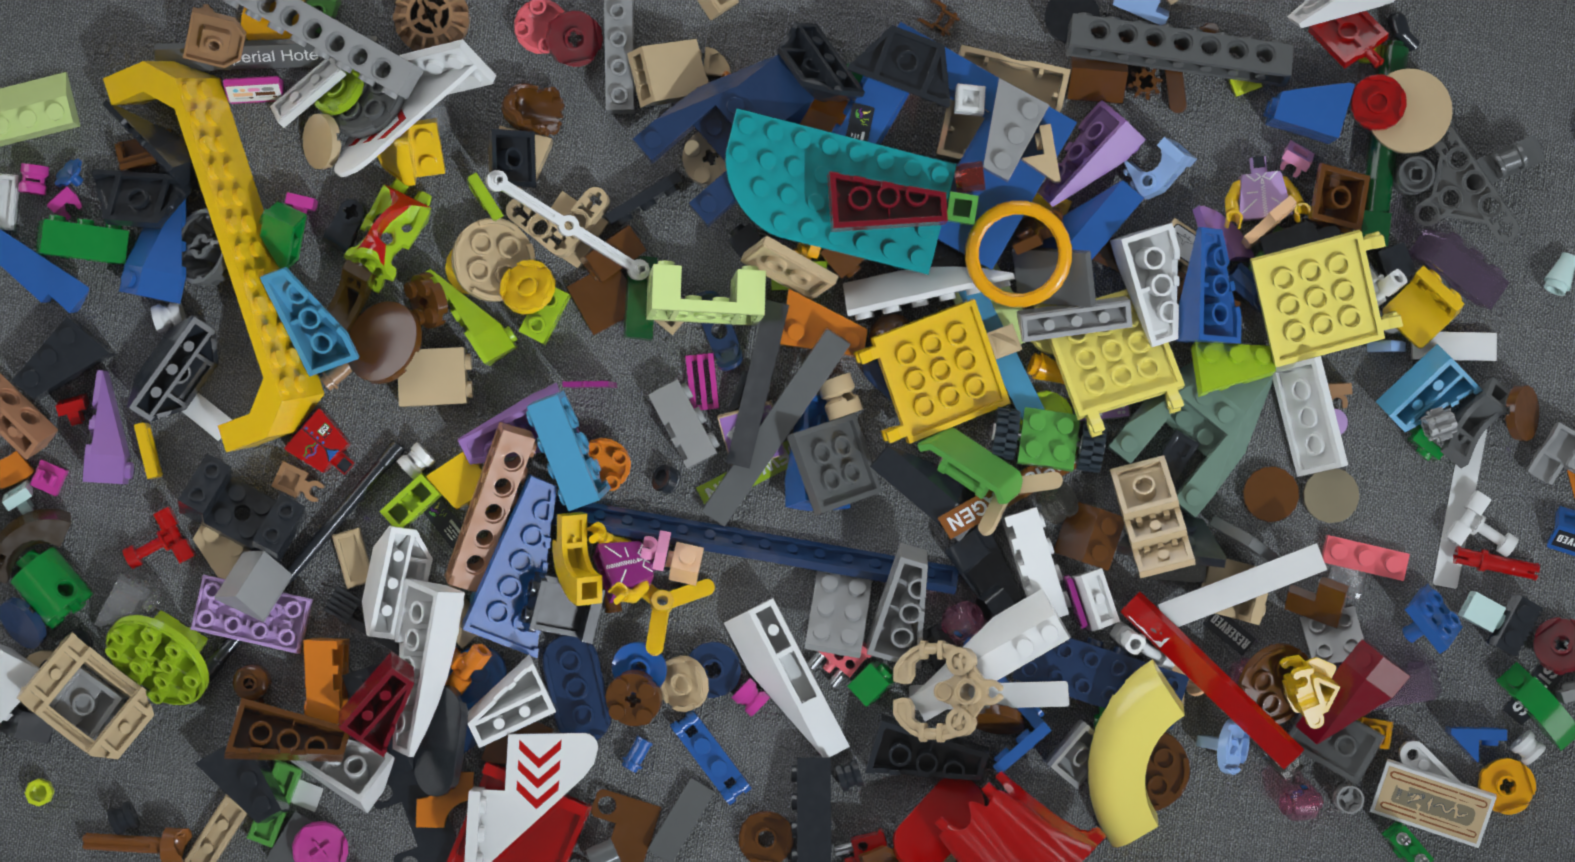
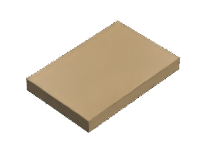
M765 236L745 251L740 260L746 265L759 267V270L766 271L767 277L810 300H813L835 285L838 279V275L768 236Z

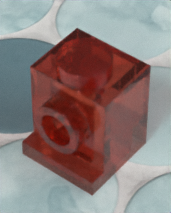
M982 161L963 163L956 166L955 181L957 193L985 192Z

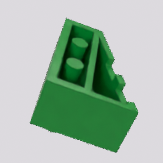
M49 215V219L39 221L35 252L39 255L46 254L60 256L61 258H75L123 265L126 260L129 231L122 230L123 226L106 224L105 227L94 226L93 220L77 219V223L66 222V217Z

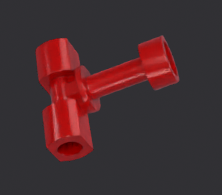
M171 506L153 514L161 529L157 531L158 538L139 548L131 545L122 550L123 556L131 569L143 565L142 558L163 547L166 551L172 549L179 564L196 556L188 538L183 539L176 526L179 524V521Z

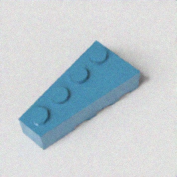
M564 390L530 403L527 406L526 416L529 424L532 427L535 426L539 436L537 437L538 447L542 453L546 454L549 461L547 464L549 474L552 479H556L560 488L558 489V496L561 503L567 506L568 511L599 501L611 487L607 480L602 482L600 479L599 471H601L599 462L597 459L590 458L588 454L589 442L582 432L578 433L576 429L579 426V421Z

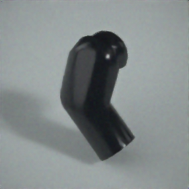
M1401 12L1390 14L1387 18V24L1391 29V33L1399 41L1404 42V46L1408 47L1409 51L1415 50L1419 46L1420 41L1411 33L1407 17Z

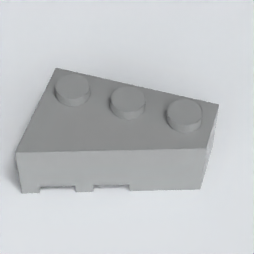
M999 78L983 170L1008 183L1048 110L1049 104Z

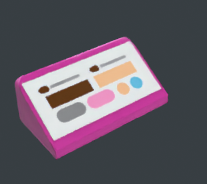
M278 76L223 80L227 99L231 104L275 102L284 95V82Z

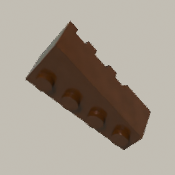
M241 698L224 759L342 762L349 734L339 729V724Z

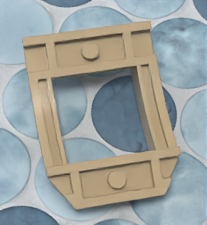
M71 632L59 642L60 645L26 686L21 687L17 699L88 755L119 759L154 716L152 706L149 704L146 695V689L115 668ZM82 664H85L107 683L129 698L95 741L49 706Z

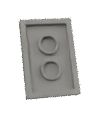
M817 571L804 649L860 658L872 580Z

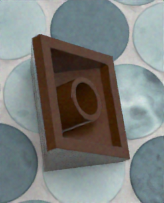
M1070 56L1069 69L1071 70L1068 80L1067 100L1100 102L1103 100L1105 103L1123 104L1128 64Z

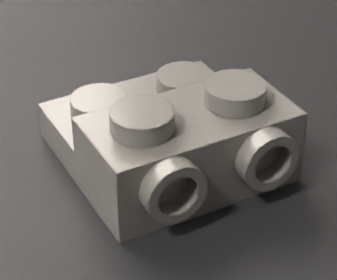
M81 666L49 706L95 741L110 720L125 704L123 702L127 697L109 683L101 681Z

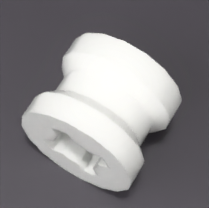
M1531 730L1520 735L1510 746V750L1513 753H1518L1525 765L1534 762L1546 749L1542 742H1538L1535 739V734Z

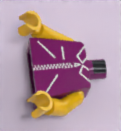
M594 523L587 528L588 531L593 533L589 537V542L599 543L595 549L593 560L598 573L602 575V584L606 590L605 593L609 603L614 602L616 605L620 602L637 603L649 590L654 577L653 571H656L652 569L654 558L646 560L640 557L642 547H644L641 542H632L629 539L613 535L606 531L602 523Z

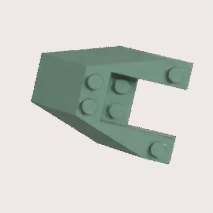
M1192 361L1179 369L1185 384L1183 389L1178 390L1184 403L1181 411L1169 413L1165 394L1146 399L1139 405L1106 447L1126 464H1131L1164 423L1173 431L1178 429L1198 441L1200 444L1196 450L1203 454L1205 458L1176 492L1179 507L1190 517L1196 518L1245 454L1272 385L1273 375L1245 384L1239 383L1230 386L1228 389L1212 391L1205 396L1198 397Z

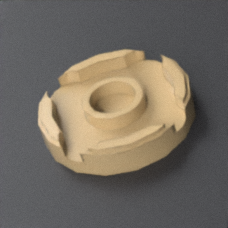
M329 114L312 115L304 127L303 149L309 165L314 169L333 167L340 155L341 140H337L336 133H340L335 119Z
M680 655L667 660L666 679L660 687L665 703H669L673 706L672 709L680 712H688L700 707L706 700L709 691L705 669L697 660L690 656Z

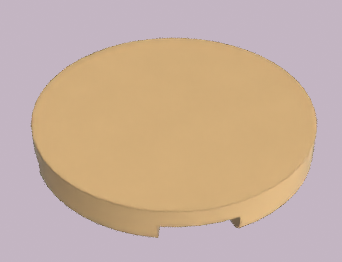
M1401 69L1386 75L1394 78L1404 89L1407 107L1403 117L1395 126L1384 131L1370 130L1373 136L1384 147L1404 154L1421 152L1437 144L1445 135L1452 119V102L1446 87L1435 76L1419 69Z
M485 218L466 227L456 239L452 250V268L457 281L470 295L483 301L500 302L504 301L500 295V282L505 272L509 268L512 269L517 266L516 263L520 261L535 260V252L532 243L529 242L526 235L516 224L501 218L497 221Z

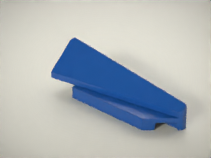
M0 229V266L41 303H49L54 299L69 313H77L89 293V287Z

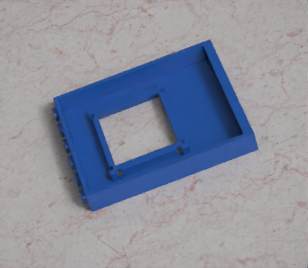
M902 22L898 25V28L930 39ZM945 47L950 99L955 101L957 84L986 86L985 110L983 116H981L984 120L956 167L950 192L979 196L975 222L983 213L997 204L1012 200L1032 202L1046 178L1021 161L1025 157L1043 154V150H1037L1035 135H1033L1008 183L983 170L999 77ZM863 76L859 84L865 91L864 96L856 98L855 101L849 100L843 111L846 118L842 125L837 123L831 133L846 136L853 104L866 105L875 108L868 142L881 145L909 93ZM1049 107L1039 126L1051 124L1056 157H1058L1077 122ZM1024 215L1003 217L987 229L979 247V261L981 265L993 270ZM947 222L945 225H941L938 240L965 255V245L973 225Z

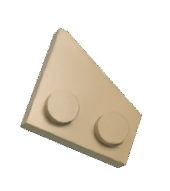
M200 525L193 538L218 578L226 579L241 554L249 552L248 549L203 525Z

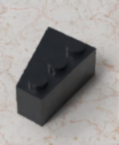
M225 745L195 763L257 824L268 823L291 809L266 760L224 759L227 747Z

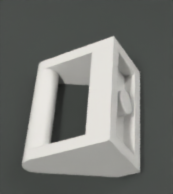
M1102 568L1070 577L1073 579L1088 624L1087 630L1095 631L1120 622Z

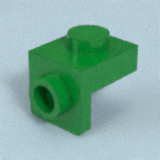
M1421 424L1408 431L1411 435L1407 440L1417 448L1415 452L1426 461L1430 459L1433 461L1440 460L1443 456V453L1440 452L1442 448L1425 437Z

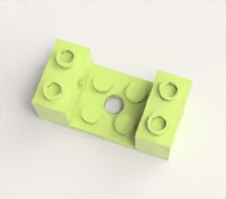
M658 261V264H653L649 272L646 320L757 326L765 315L766 271L759 270L757 266L747 265L742 266V269H738L731 279L730 299L727 297H714L713 301L702 300L701 296L688 295L685 296V299H681L682 266L675 265L673 261Z

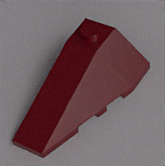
M1361 639L1332 677V680L1340 686V689L1329 711L1323 714V725L1320 728L1313 729L1307 724L1304 716H1302L1295 727L1318 745L1352 722L1393 699L1411 676L1368 640Z

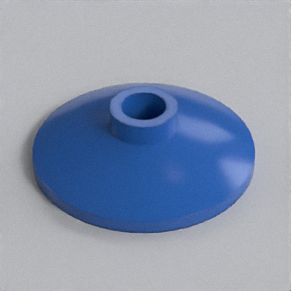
M631 642L622 646L612 661L614 679L627 670H639L649 674L657 687H661L666 679L667 665L663 655H650L646 650V643ZM637 662H643L646 668L641 669Z

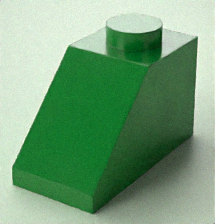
M277 201L269 209H265L260 217L259 222L262 225L260 237L280 269L284 267L289 269L299 260L307 214Z

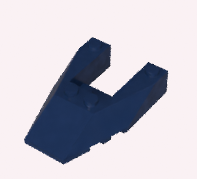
M777 54L697 87L635 136L633 142L653 164L695 128L725 162L726 148L736 109L800 124L815 98L798 83L781 56ZM726 171L689 202V207L707 228L737 203L730 188Z

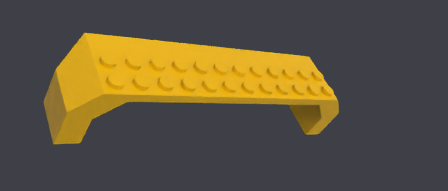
M142 61L103 78L111 105H144L157 99L175 109L263 375V381L250 413L218 425L226 452L255 447L296 432L325 393L319 375L315 374L309 377L260 279L262 275L280 268L260 237L262 225L259 221L264 209L221 79L175 61Z

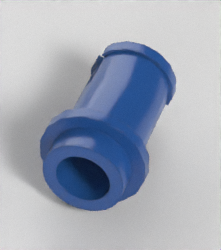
M637 735L627 756L622 757L624 760L622 766L635 773L638 769H642L641 763L653 744Z

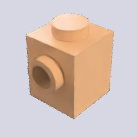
M676 542L675 551L669 550L665 566L670 568L669 580L696 586L704 548Z

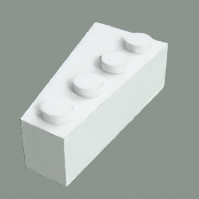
M1031 507L1001 517L1026 598L1043 588L1059 617L1068 615L1067 608L1071 607V602L1067 591L1062 592L1059 583L1063 578L1058 564L1054 565L1051 554H1054V549L1050 538L1045 536L1043 527H1046L1041 511H1038L1037 507Z

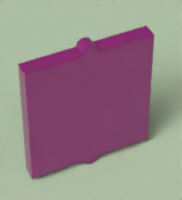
M563 381L562 386L571 389L617 388V382Z
M1069 575L1065 576L1063 581L1077 623L1081 629L1085 628L1088 624L1073 579Z

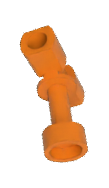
M473 644L468 652L460 653L455 647L450 666L453 672L446 680L445 685L453 686L463 694L472 682L470 675L473 671L481 670L492 656L490 650L483 644Z

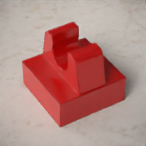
M87 393L59 400L55 407L58 416L67 415L71 426L83 424L85 420L83 410L88 407L90 402Z

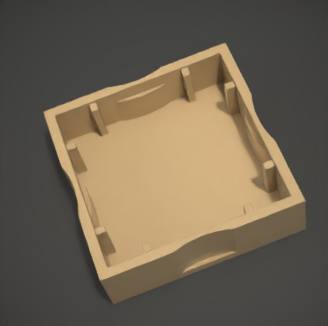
M961 45L959 55L1049 104V107L1056 111H1061L1071 69L1036 61L1015 60L1000 53ZM950 99V107L946 108L935 157L960 162L984 118L981 116L955 114V101Z

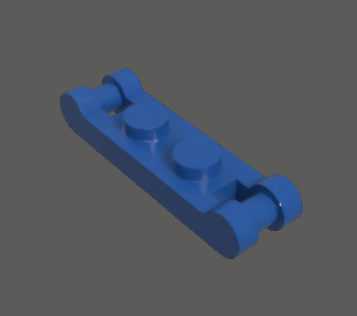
M694 710L685 713L686 717L679 722L677 720L670 724V727L719 790L726 802L731 805L737 801V796L743 792L746 794L752 787ZM694 725L698 732L689 737L686 730ZM733 777L737 783L728 788L724 782Z

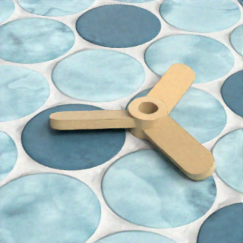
M1058 472L1022 476L1023 482L1019 494L1058 489L1063 483V478ZM995 493L978 525L979 532L984 536H988L995 531L1008 503L999 504Z

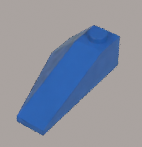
M186 199L161 229L143 227L124 265L119 292L172 303H181L186 279V267L182 266V252L186 251V242L182 241V228L186 224Z

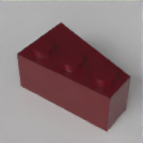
M391 652L340 709L339 729L384 757L391 736L395 732L400 714L404 710L414 685V666Z

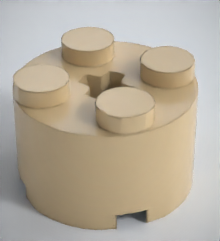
M698 132L685 144L682 160L688 177L699 186L707 188L726 171V164L719 155L715 159L714 165L710 166L709 162H703V160L707 159L706 154L712 153L713 156L718 154Z

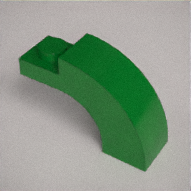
M1518 662L1496 680L1498 685L1534 720L1541 733L1560 751L1575 739V721L1551 692L1536 677L1533 678Z

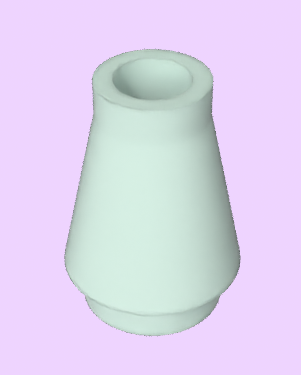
M1563 252L1544 278L1546 282L1544 288L1548 292L1564 296L1566 291H1570L1575 269L1574 255Z

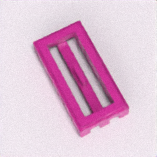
M714 353L685 356L688 385L694 396L690 398L693 408L700 407L701 410L719 409ZM707 359L709 362L712 404L707 403L703 360ZM692 361H697L702 405H697Z

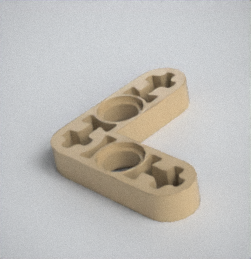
M599 187L589 188L567 215L574 217L578 215L584 216L586 224L583 228L590 232L607 211L610 205L609 196ZM592 196H600L602 201L600 206L597 204L592 206L593 202L590 200ZM512 199L506 206V214L512 222L559 258L570 256L582 242L573 235L565 237L558 230L554 232L557 229V225L515 199ZM517 206L523 207V210L531 218L527 221L521 215L516 216L517 213L514 209ZM584 206L588 210L592 206V208L590 209V211L593 213L592 217H590L587 212L582 210ZM538 221H546L548 225L547 231L542 235H536L533 230L535 223ZM566 221L564 224L566 230L572 229V224L569 221ZM553 234L561 241L565 240L567 245L565 249L559 248L557 250L558 245L550 239Z

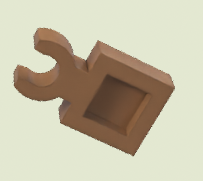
M286 461L282 462L271 485L295 498H298L300 493L303 492L305 497L312 502H318L319 498L311 494V489L314 486L321 489L325 487L320 481H307L309 472Z

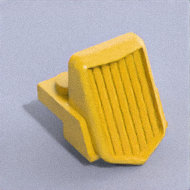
M437 118L418 120L377 156L381 166L404 185H416L417 177L445 174L446 168Z

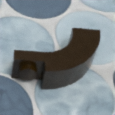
M347 260L342 267L339 286L326 309L348 334L362 312L376 279V275L372 274L365 265L359 262L354 263L350 260Z
M40 509L28 512L11 521L0 533V582L7 583L18 557L27 548L41 543L60 547L71 525L70 512L59 509Z

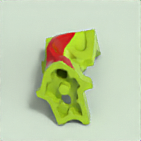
M395 179L390 186L385 184L382 186L361 226V230H369L368 234L356 247L348 249L344 255L345 259L365 265L372 274L376 275L373 290L378 294L382 290L386 279L393 282L396 278V268L391 263L393 257L402 248L410 249L420 232L428 224L431 212L430 203L432 196L419 191L413 199L406 195L409 186L404 185L398 179ZM381 214L379 218L374 222L375 217ZM405 225H410L412 230L410 232H403L402 228ZM383 233L391 234L392 242L390 244L382 241L381 236Z

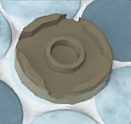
M1338 468L1313 473L1308 478L1302 492L1303 503L1308 513L1317 520L1326 523L1341 522L1350 517L1356 510L1359 501V488L1354 478L1346 471Z

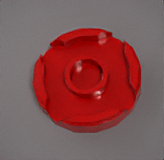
M1383 74L1370 75L1361 80L1353 89L1350 99V111L1355 121L1363 128L1372 131H1384L1395 126L1403 117L1407 107L1404 89L1394 78Z

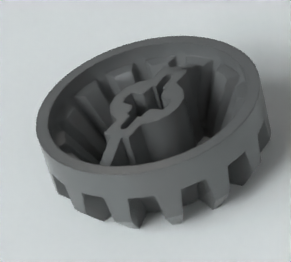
M208 209L195 211L186 219V224L182 228V241L186 242V251L182 252V266L186 267L185 281L201 286L214 287L228 279L230 275ZM209 262L216 263L214 269L211 268Z

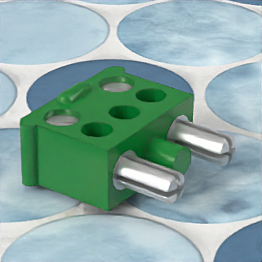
M1395 821L1382 833L1384 838L1393 847V852L1405 862H1432L1434 860L1419 840L1402 823Z

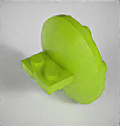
M160 610L154 618L141 615L122 617L108 631L105 649L107 656L110 657L115 668L138 685L150 689V691L146 690V695L153 703L191 704L203 695L209 684V672L200 654L208 638L181 624L179 620Z

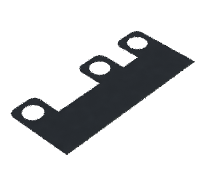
M414 769L388 777L386 784L392 788V798L387 802L377 800L373 806L376 809H383L402 802L418 846L397 854L394 857V862H402L407 856L416 858L418 862H447L456 841L448 815L444 828L416 827L417 798L430 795L425 793L418 785Z

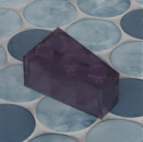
M1424 229L1409 251L1411 259L1425 263L1430 267L1429 269L1434 270L1450 284L1449 287L1476 306L1491 310L1510 283L1502 277L1504 272L1493 264H1486L1482 260L1484 256L1477 250L1465 247L1463 245V238L1456 233L1450 232L1447 234Z

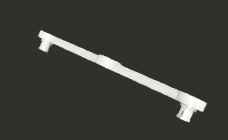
M494 170L487 175L486 185L491 191L506 193L557 225V230L561 235L565 237L573 235L627 269L632 279L636 281L643 280L649 275V265L644 260L631 259L580 227L578 220L574 216L561 215L508 181L504 172ZM566 221L571 222V230L565 229L564 224Z

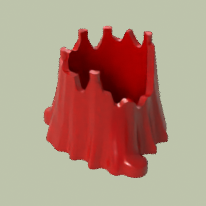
M1003 771L996 775L995 778L1003 785L1007 792L997 790L988 782L981 790L989 798V804L986 807L974 801L968 803L971 819L970 824L966 828H959L950 824L943 816L935 823L942 831L938 837L957 862H1082L1107 836L1099 827L1081 830L1061 819L1010 779Z

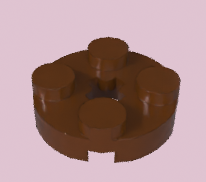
M423 272L412 276L410 282L404 284V292L409 298L412 308L411 312L417 316L420 325L432 329L445 323L446 320L442 319L443 314L448 313V304L441 284L439 282L434 284L433 280L430 279L434 275L429 272Z
M627 670L610 683L606 691V704L610 717L629 726L649 724L662 706L663 696L660 687H657L656 683L652 681L653 678L643 671ZM634 692L636 697L641 699V702L633 704L628 700L627 696Z

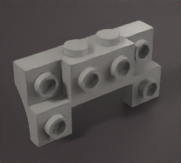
M1560 422L1555 423L1543 446L1538 448L1526 469L1527 473L1548 485H1553L1562 468L1575 474V431Z

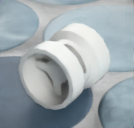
M170 302L168 307L161 304L151 307L152 319L158 333L165 332L172 325L175 326L186 319L182 303Z
M416 442L411 447V452L407 455H402L397 462L412 479H415L426 467H431L436 460L420 443Z

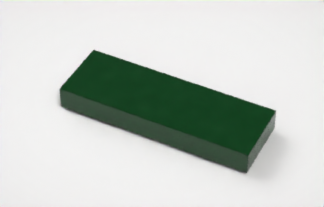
M638 256L634 259L644 260L648 263L649 270H651L653 264H657L656 257ZM628 270L623 338L651 341L653 339L654 320H646L648 276L643 280L636 281L629 276Z

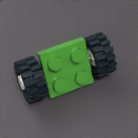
M998 407L992 431L990 451L992 454L1002 459L1013 460L1017 441H1020L1017 464L1072 472L1074 470L1076 450H1078L1076 469L1094 473L1100 472L1106 443V423H1103L1105 430L1102 431V435L1091 437L1087 427V420H1083L1078 438L1080 420L1077 419L1075 414L1025 407L1022 428L1019 430L1020 410Z

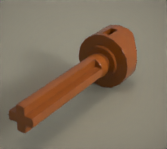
M166 827L162 837L86 833L83 835L82 841L83 849L152 853L160 854L161 862H184L183 853L192 838V833L189 828Z

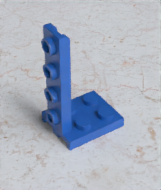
M971 637L965 640L964 645L971 639ZM1005 676L997 680L999 683H1010ZM1039 707L1017 708L1035 730L1030 732L1026 729L1015 739L1018 745L1011 751L1006 747L994 757L997 763L993 767L998 773L1008 770L1051 732V729L1041 719L1044 713Z

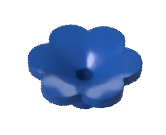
M79 158L74 161H68L64 168L58 171L55 185L61 187L72 183L76 187L83 182V178L79 175L82 161Z

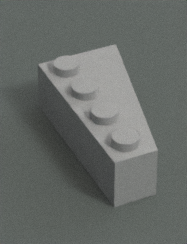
M900 543L867 637L868 655L897 663L904 653L919 645L920 641H923L928 569L927 550ZM921 660L915 663V668L921 669Z

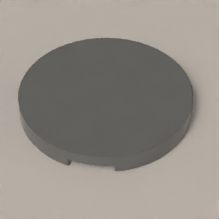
M390 65L384 68L383 78L389 75ZM364 82L362 94L357 102L349 110L338 115H331V117L335 119L340 132L351 138L368 137L383 130L395 119L404 104L405 98L398 95L395 100L381 92L383 86L377 82L373 86Z

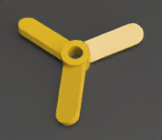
M703 579L697 581L696 586L688 584L671 591L659 590L650 584L649 590L642 596L644 600L650 603L652 609L646 642V650L650 655L657 656L663 651L669 613L672 608L711 595L715 590L713 581ZM664 600L667 604L662 606L657 601Z

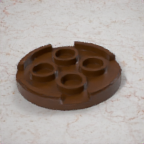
M392 301L381 302L365 310L357 318L349 332V336L360 356L359 359L348 363L351 370L360 378L374 384L388 383L403 375L407 371L405 368L412 361L415 353H419L421 346L422 330L417 316L404 305Z
M1285 643L1272 644L1258 651L1245 665L1238 682V686L1278 724L1288 721L1297 714L1290 708L1282 680H1284L1283 676L1291 673L1293 666L1284 669L1279 662L1283 658L1299 655L1305 661L1310 660L1304 652Z
M1164 732L1154 746L1145 775L1146 790L1155 811L1171 805L1180 798L1186 789L1190 775L1189 760L1184 748L1176 738L1167 732Z

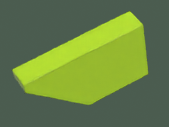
M474 173L467 179L468 187L480 206L488 212L491 219L497 221L504 217L478 174Z

